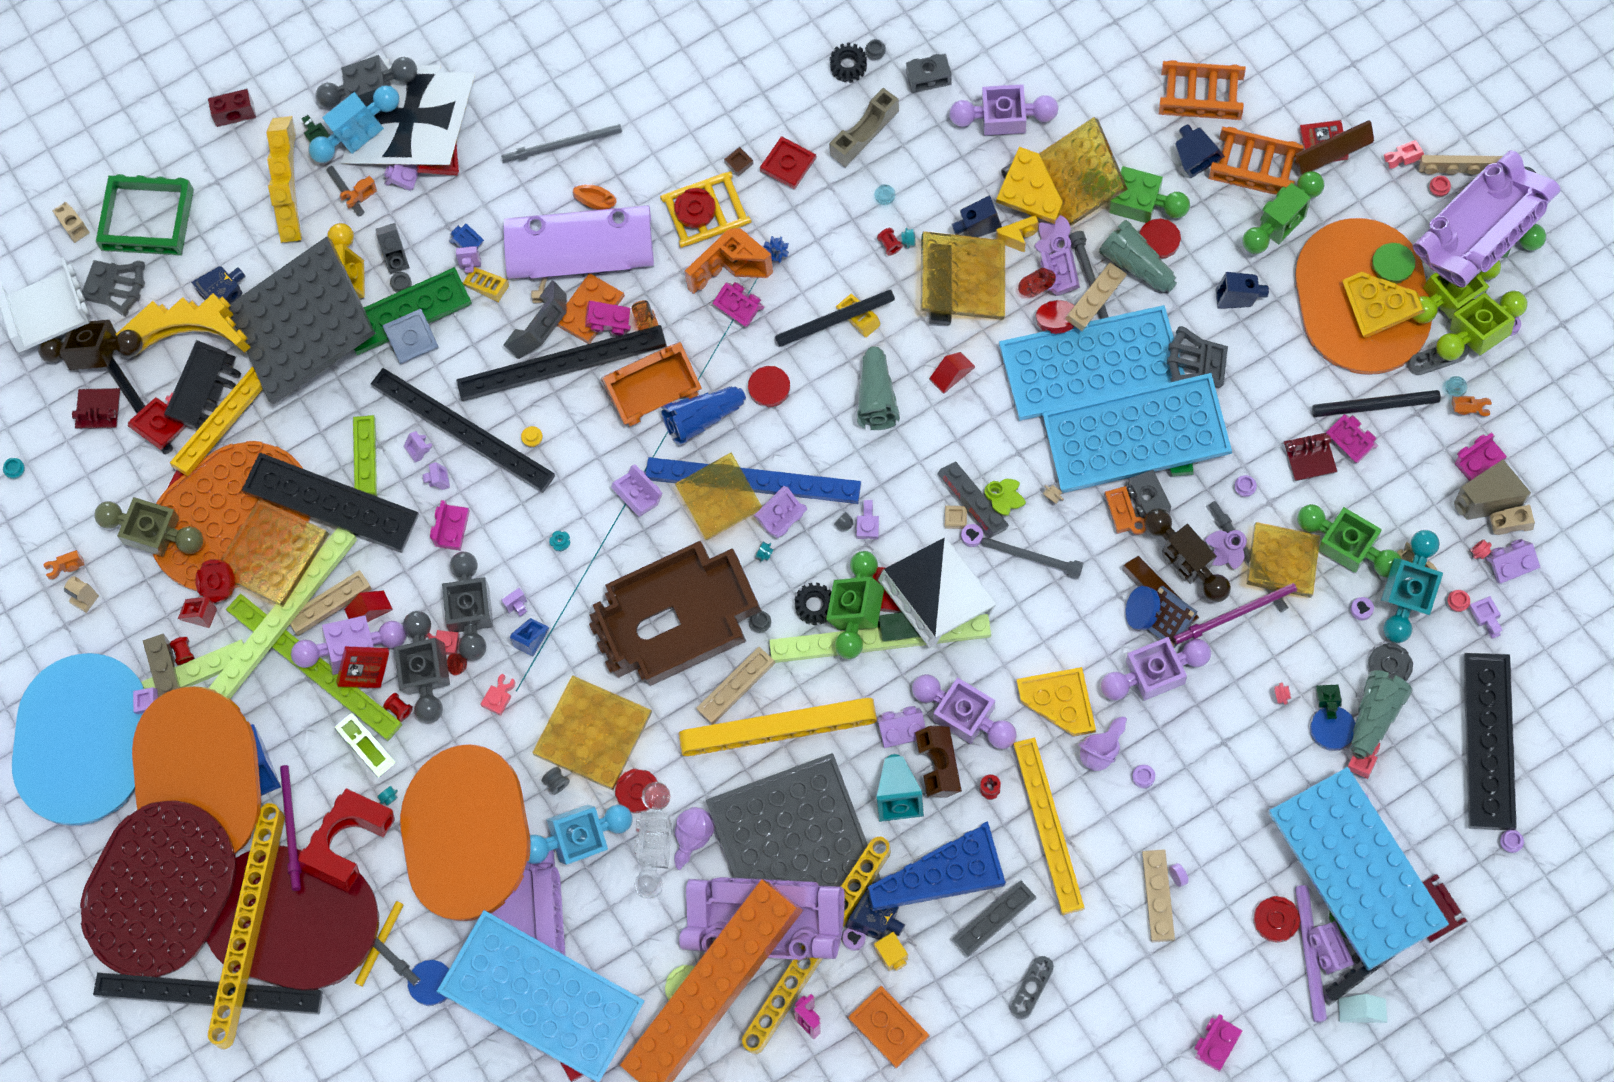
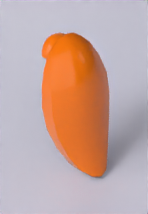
M580 185L573 189L574 198L590 208L603 210L610 209L616 205V197L602 187Z

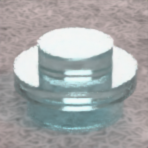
M887 184L880 185L875 191V199L882 205L892 203L896 196L895 190Z
M1454 376L1446 382L1445 390L1449 395L1459 397L1467 392L1468 386L1462 377Z

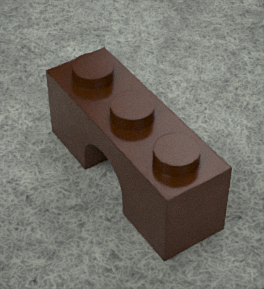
M928 726L916 731L915 735L919 754L928 755L934 763V771L923 775L927 797L947 798L962 792L950 727Z

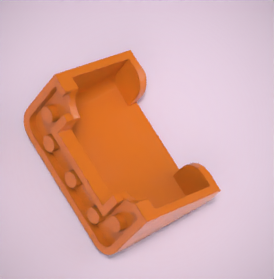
M681 342L667 346L601 377L603 385L623 424L628 423L629 427L641 422L640 417L679 398L686 396V398L691 399L699 395L698 390L702 389Z

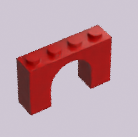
M346 788L342 795L340 794L336 798L331 812L326 813L319 830L314 831L307 848L302 849L298 861L301 870L349 892L360 875L356 863L335 854L330 849L333 837L345 828L360 827L384 838L395 821L393 810Z

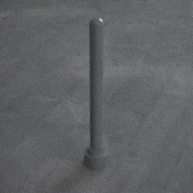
M1076 231L1071 233L1069 238L1071 246L1077 249L1090 287L1096 278L1085 249L1087 239L1084 231ZM1104 304L1098 311L1100 319L1109 317Z
M986 537L981 540L983 546L1065 570L1067 574H1070V577L1079 579L1083 562L1077 560L1065 562Z

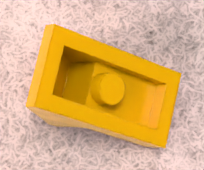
M1036 215L996 229L997 242L1025 252L1023 237H1031L1038 232L1039 222Z

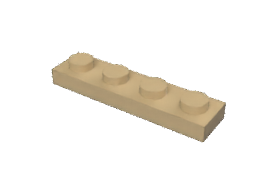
M1422 155L1419 163V173H1447L1450 175L1468 173L1476 175L1481 173L1487 165L1497 163L1503 156Z
M1110 262L1070 311L1065 320L1083 331L1127 274Z
M358 570L309 601L290 625L297 636L350 604L360 592H369L372 588L362 572Z
M758 647L696 708L697 711L712 725L715 724L775 664V661L763 649Z
M1165 849L1142 851L1151 943L1174 941L1175 935Z

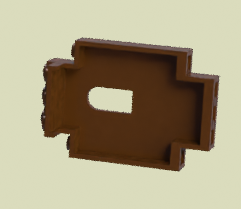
M700 540L606 584L608 592L605 593V596L610 605L604 607L601 601L593 604L595 612L589 615L592 620L589 626L594 635L598 634L600 641L597 644L601 653H606L608 660L605 663L610 673L614 672L619 678L634 670H638L642 681L646 680L652 686L746 642L738 622L762 610L734 549L732 548L709 558ZM674 607L681 625L650 639L639 637L637 629L642 621Z

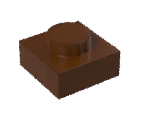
M741 147L724 159L725 164L737 176L754 164L753 159Z

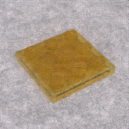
M732 452L675 483L706 540L754 515L762 508Z
M1256 522L1253 528L1246 584L1276 591L1294 583L1297 591L1291 594L1311 598L1314 592L1320 535Z

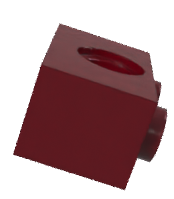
M248 89L208 98L210 113L216 127L256 118L254 103Z

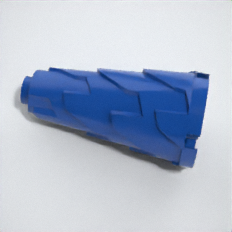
M730 386L710 394L705 393L691 399L686 398L674 403L670 402L661 407L663 409L661 414L669 435L675 433L677 436L673 438V441L677 445H682L689 439L704 432L706 428L721 421V418L738 410L744 404L746 396L741 388L738 389L736 386Z

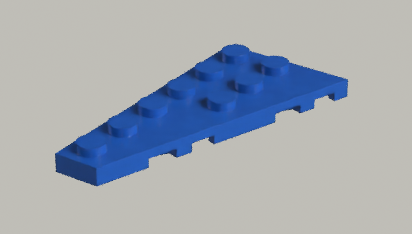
M988 821L981 824L977 829L965 833L957 840L950 841L923 856L917 862L908 864L897 873L890 874L868 886L867 893L872 911L1004 887L1006 882Z

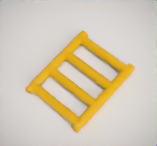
M731 171L660 196L662 202L666 203L679 235L680 248L723 234L728 229L740 228L752 223L751 218L745 214L731 180L733 178ZM721 182H724L739 218L729 223L726 222L712 187ZM689 188L704 189L715 200V217L719 226L707 230L705 225L698 228L700 233L688 237L683 224L678 221L675 215L673 199H676Z

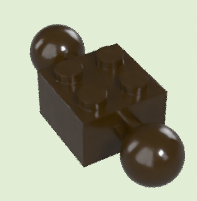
M110 319L89 321L88 324L67 332L64 342L55 337L39 344L38 353L48 363H56L63 358L69 370L103 368L109 366L114 350H118L120 354L127 357L137 355L142 349L143 340L140 334L134 330H124L116 336L117 332Z
M1156 508L1149 511L1145 516L1144 526L1149 534L1162 536L1165 539L1166 543L1162 549L1165 561L1175 566L1182 580H1187L1192 584L1199 578L1203 582V594L1209 601H1224L1230 594L1231 585L1226 577L1220 574H1212L1209 570L1217 557L1188 523L1175 532L1171 528V515L1166 510Z

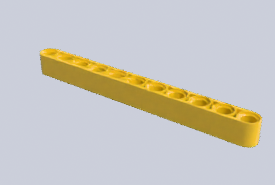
M267 803L261 807L259 820L255 827L208 1030L209 1041L220 1049L231 1047L235 1040L285 821L283 812L273 803ZM276 812L275 817L268 820L269 815ZM271 834L269 840L263 841L265 835ZM266 855L265 860L258 863L259 858ZM257 877H261L260 882L253 885V881ZM252 899H256L255 904L251 907H248L249 901ZM251 920L250 926L243 929L244 923ZM246 942L245 948L238 951L239 945ZM241 965L240 970L237 973H233L234 967ZM236 987L234 994L228 996L229 989ZM230 1009V1015L227 1018H222L223 1013ZM225 1032V1037L221 1041H217L218 1035Z
M875 837L870 841L841 886L844 889V901L849 903L848 908L844 911L843 927L857 907L868 886L873 883L891 854L889 842L884 837ZM878 844L886 846V850L881 854L874 852V848ZM866 863L874 865L873 870L869 873L862 871V866ZM854 882L861 884V888L857 892L849 890L850 885ZM803 944L801 949L805 951L806 949ZM805 957L804 959L811 961L810 967L807 969L799 968L801 960H792L742 1038V1044L749 1053L758 1054L764 1050L823 958ZM791 978L798 980L797 986L793 989L786 987L787 981ZM777 998H784L785 1005L780 1009L774 1008V1001ZM765 1017L772 1018V1025L768 1028L761 1027V1021ZM752 1037L759 1038V1045L755 1048L748 1046V1041Z

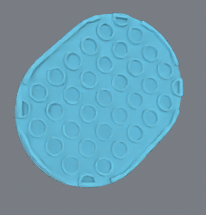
M93 653L65 657L42 670L32 680L22 696L16 718L12 776L21 799L32 811L48 821L70 826L100 821L103 817L120 809L135 790L132 746L137 724L143 714L134 713L133 691L142 690L144 687L136 674L122 662L106 655Z

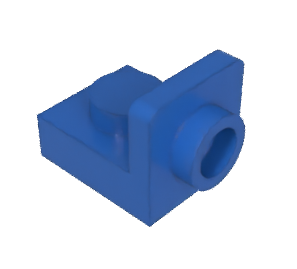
M467 223L462 227L458 225L450 233L453 237L449 240L451 244L454 242L460 248L474 246L478 248L484 241Z

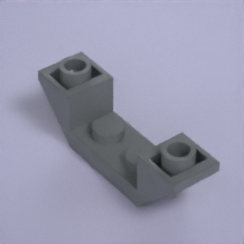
M553 280L540 295L545 304L525 331L515 329L503 344L517 359L541 346L566 314L567 294Z

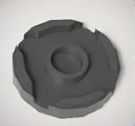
M1387 643L1373 650L1368 659L1367 668L1369 673L1375 670L1389 672L1388 678L1394 679L1396 675L1407 682L1413 671V661L1405 648L1398 644Z

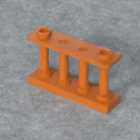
M1175 60L1163 61L1161 75H1168L1166 97H1160L1158 115L1241 120L1244 103L1237 102L1238 80L1244 81L1246 67L1237 64L1216 65L1186 63ZM1176 76L1188 77L1186 99L1175 98ZM1197 77L1209 78L1208 100L1195 99ZM1217 79L1230 80L1228 102L1216 100Z
M1222 126L1219 140L1225 141L1222 150L1225 157L1219 163L1212 162L1209 174L1210 180L1277 195L1282 187L1287 188L1291 182L1294 184V181L1289 180L1292 164L1296 154L1303 151L1304 145L1294 141L1287 142L1240 131L1234 127ZM1233 143L1245 146L1239 168L1227 165ZM1253 148L1266 151L1259 173L1248 170ZM1274 153L1286 156L1281 177L1279 178L1268 175Z

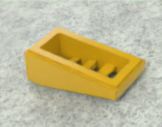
M474 267V272L469 273L463 281L464 286L498 303L509 287L506 279ZM475 274L478 275L474 283L470 282ZM482 278H484V281L482 282V284H481V285H478V283L480 282V280H481ZM488 281H491L489 286L486 288L485 286L488 283ZM497 284L496 288L494 290H491L493 286Z
M851 293L836 306V309H842L860 300ZM871 310L848 319L864 337H868L881 325L878 316Z

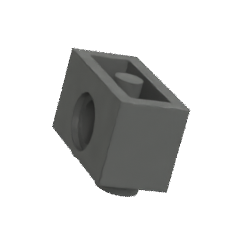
M934 54L927 58H916L906 62V74L912 93L952 85V74L946 54Z
M1154 470L1129 479L1127 491L1130 499H1134L1137 505L1135 508L1139 517L1145 519L1146 514L1156 508L1164 509L1170 514L1171 505ZM1150 495L1153 499L1145 500L1142 496Z

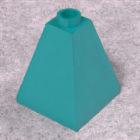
M898 754L889 755L884 760L876 796L879 822L924 817L922 790L904 757Z

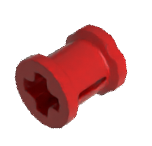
M886 228L877 235V240L882 242L888 256L894 255L902 249L903 244L895 237L893 228Z
M179 637L169 643L170 648L174 650L177 665H182L195 659L188 646V637Z
M397 693L390 695L383 705V708L395 714L400 722L404 721L413 710V706L403 702Z
M991 774L982 778L980 793L987 800L996 799L1000 794L1001 782L999 778ZM987 784H992L994 789L989 791Z

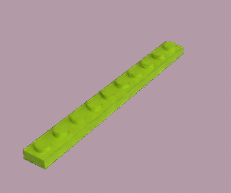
M241 593L226 609L229 614L252 632L256 630L267 616L266 613ZM285 630L271 648L386 741H389L400 729L402 723L358 687H338L336 683L338 674L333 675L330 665L319 657L316 664L308 668L297 666L292 660L291 650L299 640Z

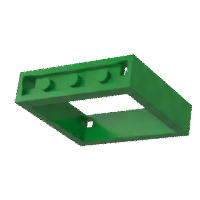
M117 174L116 176L108 175L96 236V243L100 250L182 256L194 192L190 181L185 178L167 179L161 176L147 178L142 175L136 177ZM117 189L180 192L172 238L108 235Z

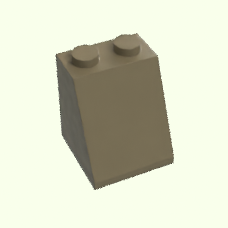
M1503 459L1463 485L1454 504L1456 511L1460 515H1464L1467 520L1488 517L1495 512L1504 511L1505 509L1525 506L1531 492Z

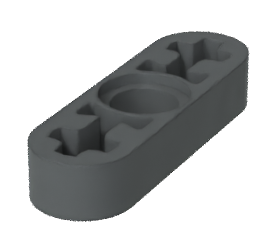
M1465 344L1463 354L1458 359L1452 361L1436 362L1433 359V355L1437 353L1436 347L1417 353L1411 357L1408 368L1414 375H1423L1462 362L1467 358L1469 346ZM1418 361L1419 363L1424 364L1422 368H1420L1418 365L1415 366V362Z
M1040 956L1033 962L1011 1005V1012L1017 1019H1026L1032 1013L1053 973L1054 966L1050 958ZM1045 962L1049 971L1044 970L1039 979L1035 977L1039 972L1037 965H1042ZM1036 982L1039 986L1038 992L1035 994L1028 993L1026 984ZM1023 994L1029 998L1025 1007L1028 1011L1018 1013L1016 1004H1022L1024 997L1020 995Z

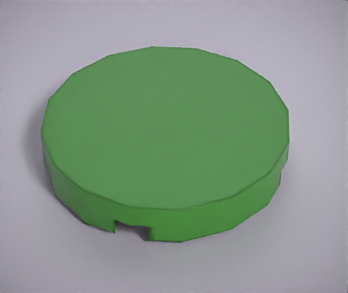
M1388 243L1376 250L1372 259V268L1379 279L1398 284L1411 277L1415 269V258L1406 246L1399 243Z

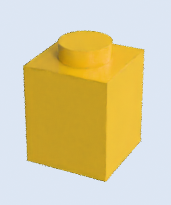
M894 932L874 943L875 951L889 972L893 969L898 971L907 964L908 953Z

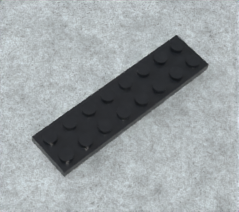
M260 452L242 488V492L247 495L350 532L353 535L401 553L419 516L417 511Z
M1465 653L1463 659L1469 829L1516 830L1510 654Z

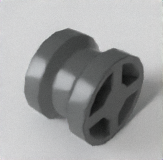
M559 767L549 770L541 780L544 785L550 787V792L553 795L565 789L570 782L567 776L561 774L562 771Z

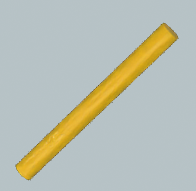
M398 901L395 902L377 937L383 944H385L404 904ZM374 947L355 981V984L363 987L379 955V952Z

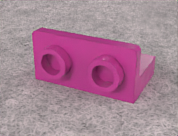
M726 282L712 304L743 326L748 327L758 310H763L765 306L760 303L761 299L756 295L745 293V288L739 283L734 282L732 284Z
M589 301L585 327L591 328V331L594 332L606 330L611 331L613 335H624L631 329L629 325L631 308Z
M1344 414L1326 433L1356 463H1359L1373 448L1376 449L1378 447V444L1375 442L1377 438L1369 430L1364 432L1359 427L1362 423L1354 415L1349 417Z
M1492 432L1487 436L1481 435L1474 441L1473 446L1470 448L1466 446L1457 453L1458 458L1455 465L1469 481L1507 457L1493 441L1495 435Z
M441 500L440 507L437 506L435 510L436 524L432 526L430 531V539H432L435 547L461 551L470 512L469 508L447 505L446 501Z
M810 994L807 998L803 996L796 1002L794 1014L795 1021L814 1040L821 1034V1024L819 1022L820 1017L813 1010L815 1008V997Z
M1220 1014L1217 1019L1211 1018L1205 1029L1209 1033L1205 1039L1200 1037L1194 1050L1198 1051L1195 1058L1218 1072L1222 1069L1243 1031L1222 1019L1223 1016Z

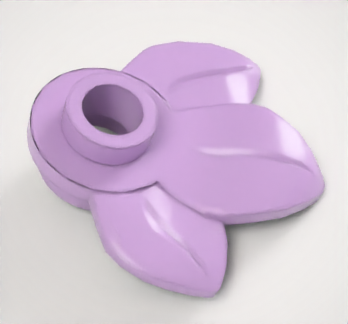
M1060 215L1055 225L1046 222L1039 223V233L1042 239L1035 244V248L1041 253L1046 251L1048 254L1068 247L1071 249V240L1069 238L1071 227L1068 220ZM1061 241L1065 243L1063 248H1059Z
M1219 530L1206 538V543L1215 548L1213 552L1217 556L1212 565L1222 566L1229 562L1233 569H1237L1243 563L1245 558L1243 549L1247 544V538L1244 533L1238 530H1233L1229 533ZM1239 538V544L1233 545V539Z

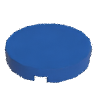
M1139 586L1130 594L1125 610L1127 622L1132 628L1147 630L1156 622L1157 618L1155 615L1160 610V598L1156 590L1147 586Z
M1338 707V711H1336L1337 719H1327L1326 708L1320 709L1314 715L1310 725L1311 736L1315 743L1330 751L1346 748L1353 740L1355 720L1348 711L1341 707Z
M425 960L417 964L412 969V972L420 981L415 986L408 981V990L412 998L425 1006H434L445 1002L447 998L439 994L437 990L448 973L449 968L436 960Z

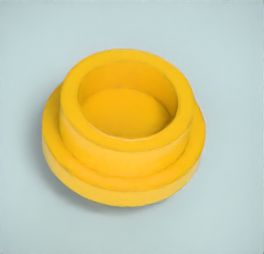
M529 426L523 430L521 439L526 446L536 447L541 443L543 435L538 427Z

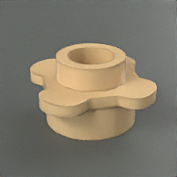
M1046 485L1044 486L1046 490L1043 492V495L1055 504L1060 499L1064 500L1060 496L1062 491L1054 485H1051L1050 488Z

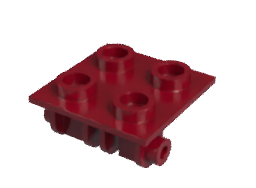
M120 388L78 389L76 410L72 411V418L75 419V429L117 428Z
M1321 433L1284 441L1295 481L1338 472L1329 444L1331 443L1330 435Z

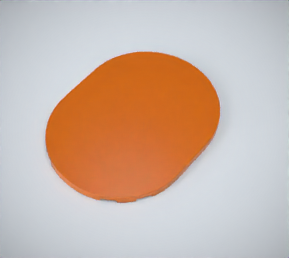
M1365 218L1339 220L1324 226L1314 233L1300 252L1296 265L1295 280L1304 329L1312 346L1323 355V358L1333 365L1350 370L1349 372L1370 375L1393 371L1410 361L1411 357L1419 353L1428 338L1432 321L1429 323H1418L1413 318H1410L1370 337H1363L1342 280L1359 272H1365L1378 278L1372 268V259L1376 250L1382 245L1399 243L1406 246L1413 253L1415 269L1410 278L1397 285L1416 291L1419 297H1429V294L1423 288L1426 284L1421 258L1414 251L1413 244L1393 227Z
M259 441L232 443L212 452L198 464L189 476L184 474L169 486L156 504L175 510L179 516L175 529L180 530L183 527L192 526L200 530L203 535V545L196 553L186 554L177 548L175 542L170 541L163 557L153 554L163 572L177 584L197 591L195 584L196 573L202 567L203 562L210 559L223 560L230 565L234 572L235 589L251 581L293 547L305 532L310 518L242 492V488L259 452L303 468L292 455L277 446Z
M190 686L174 689L161 695L145 710L134 733L132 759L137 810L150 803L171 800L187 802L201 807L213 815L225 828L236 854L250 840L255 825L258 823L261 810L257 747L249 721H246L240 708L230 698H226L216 692V690Z
M479 745L454 746L441 751L429 759L411 780L401 807L400 826L410 884L419 901L436 915L455 921L479 919L483 910L491 914L506 903L505 900L513 891L517 890L524 877L523 873L526 863L530 858L531 841L521 785L514 769L501 755Z

